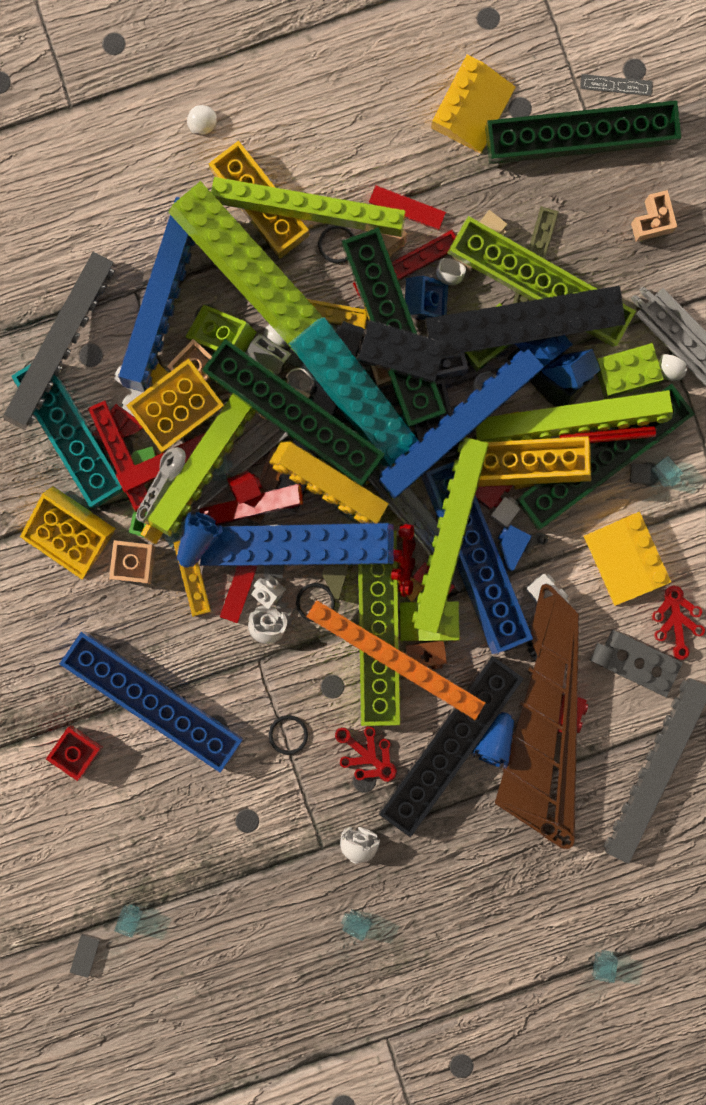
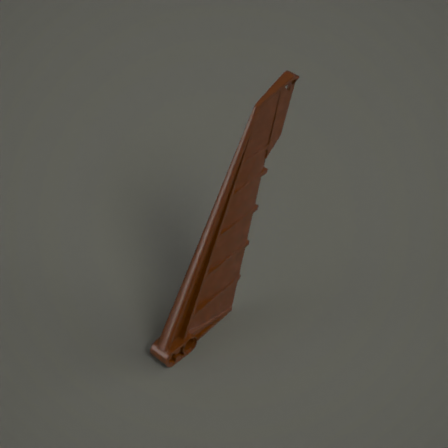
M544 584L540 588L531 630L532 643L537 659L534 669L531 667L528 669L532 673L525 701H520V705L523 707L515 735H512L513 742L510 750L509 764L507 768H503L504 773L495 804L560 848L570 849L574 845L576 838L579 614L552 585ZM546 590H549L553 594L552 596L544 598ZM566 664H567L568 666H567V678H566V689H565V688L563 687V682H564L565 666H566ZM562 692L565 693L563 726L558 724ZM558 729L562 731L560 763L554 760ZM553 765L559 768L557 799L550 796ZM549 802L556 805L555 819L547 818ZM546 824H552L555 830L553 832H547L544 826ZM558 829L561 830L560 834H558V837H555L558 832ZM568 835L570 837L569 840L564 842L563 838Z

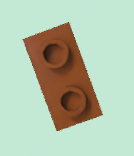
M444 640L405 645L406 655L424 666L439 669L443 668V664H447ZM424 651H427L428 654H431V657L428 658L427 662H425L424 659H421L420 656L424 655Z

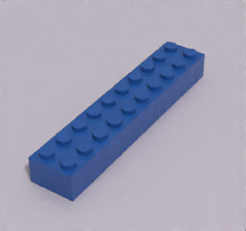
M171 215L168 219L118 375L123 387L140 392L146 391L152 384L153 378L150 376L152 370L157 368L158 359L156 357L158 352H161L163 349V335L168 333V320L175 311L173 304L175 299L179 298L181 291L179 285L186 276V270L184 269L186 263L189 264L191 261V247L196 245V242Z
M529 349L524 353L522 350L518 352L510 361V365L506 363L498 370L496 378L491 376L481 386V391L476 389L469 395L466 404L461 402L454 409L451 417L445 416L439 422V427L436 430L434 428L430 429L424 435V441L414 443L408 451L410 453L408 455L402 454L395 460V466L392 469L388 466L380 473L378 483L393 500L542 370L544 366Z
M454 462L428 471L421 476L438 520L440 517H444L445 510L442 507L444 499L449 498L450 491L447 490L449 481L454 479L455 472L452 471ZM475 496L456 565L491 653L497 654L533 638Z
M393 524L222 527L223 531L220 537L200 558V566L394 564Z
M80 632L59 663L65 669L220 773L244 739L87 632Z

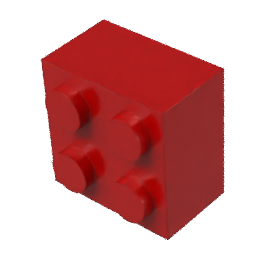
M72 725L67 727L46 760L76 781H79L97 758L103 746Z

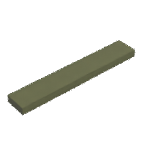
M541 206L528 250L545 259L559 211ZM516 292L512 304L531 300Z

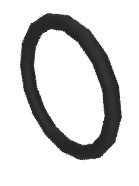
M333 225L322 231L318 239V249L324 259L331 263L339 264L346 262V257L339 260L328 257L322 249L323 237L333 229H342L348 232L351 237L355 235L347 227Z
M308 584L297 595V611L307 621L314 622L307 618V615L301 610L300 599L304 591L309 588L320 587L326 590L331 598V609L334 610L335 598L331 590L323 584Z
M291 715L281 716L270 726L269 741L272 747L281 754H296L307 743V727L298 717ZM282 720H295L304 730L303 742L295 750H281L273 741L274 727Z

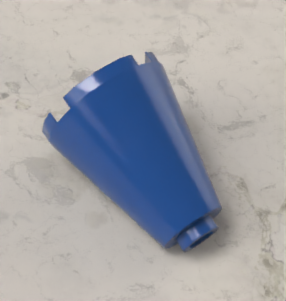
M191 512L187 514L177 554V560L181 566L193 567L220 537L223 530L221 525L219 528L215 525L216 520L200 512H196L195 515H191Z
M505 712L498 714L471 752V755L475 757V754L480 756L479 760L496 767L504 764V768H507L514 720L511 719L512 716Z

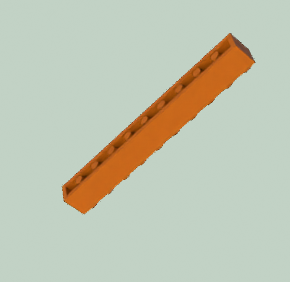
M317 600L306 616L475 720L485 705V702Z

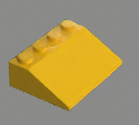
M467 54L432 120L431 129L481 154L487 144L485 132L487 120L500 119L516 87L484 62Z
M189 358L126 405L162 453L224 407L223 403Z
M52 486L42 493L20 538L83 580L108 544L116 528Z
M640 511L583 536L614 606L671 583Z

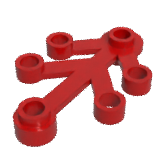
M409 524L401 525L399 528V537L403 539V556L401 550L394 549V561L398 562L401 569L393 568L391 572V579L397 580L399 583L398 592H400L402 597L411 596L413 592V581L410 578L415 567V558H412V554L415 550L416 541L412 540L414 537V525Z
M672 585L664 592L665 601L651 615L653 621L661 622L667 609L670 606L672 608V614L662 627L655 631L654 638L657 641H664L667 637V632L674 624L676 646L673 648V656L676 659L684 660L689 656L690 652L684 643L682 624L689 628L693 635L699 637L704 635L705 628L702 625H696L682 614L679 604L686 608L692 617H700L702 609L686 600L683 590L679 586ZM673 591L677 593V597L675 599L671 596V593ZM694 608L699 610L698 615L693 614ZM656 613H660L661 618L659 620L655 619ZM697 627L701 628L700 634L695 632ZM659 632L663 633L662 639H659L657 637V634ZM680 649L685 650V654L683 656L679 654Z
M372 726L364 729L368 750L350 736V731L347 728H338L335 732L336 740L340 743L346 742L362 756L352 758L348 756L341 757V767L348 768L352 765L372 764L377 768L366 771L362 768L356 769L354 776L357 780L380 777L381 780L389 782L396 777L397 769L394 764L390 763V741L383 738L379 741V747L382 749L381 762L376 758L374 742L376 732ZM367 729L373 730V734L371 736H368L366 734ZM341 731L346 732L345 738L339 737ZM387 741L388 746L386 748L381 747V742ZM345 758L348 759L349 764L343 765L342 760ZM385 768H389L391 770V773L389 775L384 774L383 771ZM362 771L364 776L359 778L356 773Z

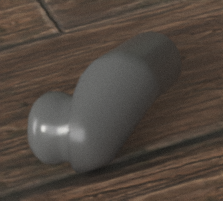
M540 532L532 534L524 553L530 555L534 546L545 545L548 542V536Z

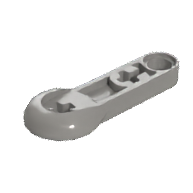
M174 447L167 450L162 456L159 472L136 513L138 521L150 524L148 518L173 483L174 478L184 467L186 455L183 449Z

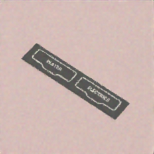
M581 74L580 89L651 96L652 81Z

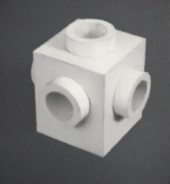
M269 574L264 579L259 578L251 595L269 609L279 601L286 589Z

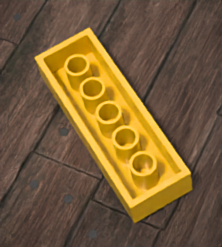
M239 140L208 163L215 177L275 187ZM241 209L279 259L310 236L308 228L301 219Z
M589 437L485 442L489 445L477 487L591 481Z
M281 442L269 462L274 465L273 469L275 471L290 475L289 479L297 484H305L306 490L313 494L322 495L321 499L329 504L339 505L338 509L340 511L355 515L354 519L362 524L378 523L389 504L291 442Z

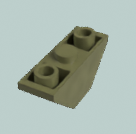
M349 565L324 566L322 575L335 599L339 600L340 596L344 597L347 586L343 584L345 578L349 579L352 571Z

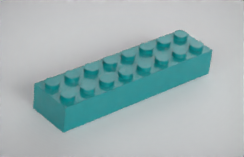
M324 317L316 320L289 343L357 433L385 453V457L381 461L383 466H391L398 457L405 454L418 441Z
M30 365L11 375L17 387L21 384ZM54 376L52 380L54 385L50 393H45L43 397L45 399L44 404L40 410L36 409L34 415L86 502L91 508L95 509L123 492V489L116 477L117 472L59 376Z

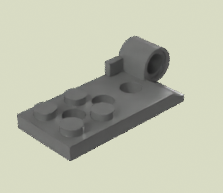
M615 630L611 631L605 645L597 643L589 661L664 697L668 696L683 664ZM623 649L626 651L627 657L625 660L620 661L617 658V652ZM637 658L644 660V666L641 669H637L634 665ZM655 666L661 668L662 673L659 677L652 675V669Z

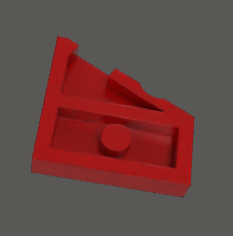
M115 404L110 410L123 439L143 430L137 419L119 405ZM96 429L93 435H95L102 441L101 436L98 430Z

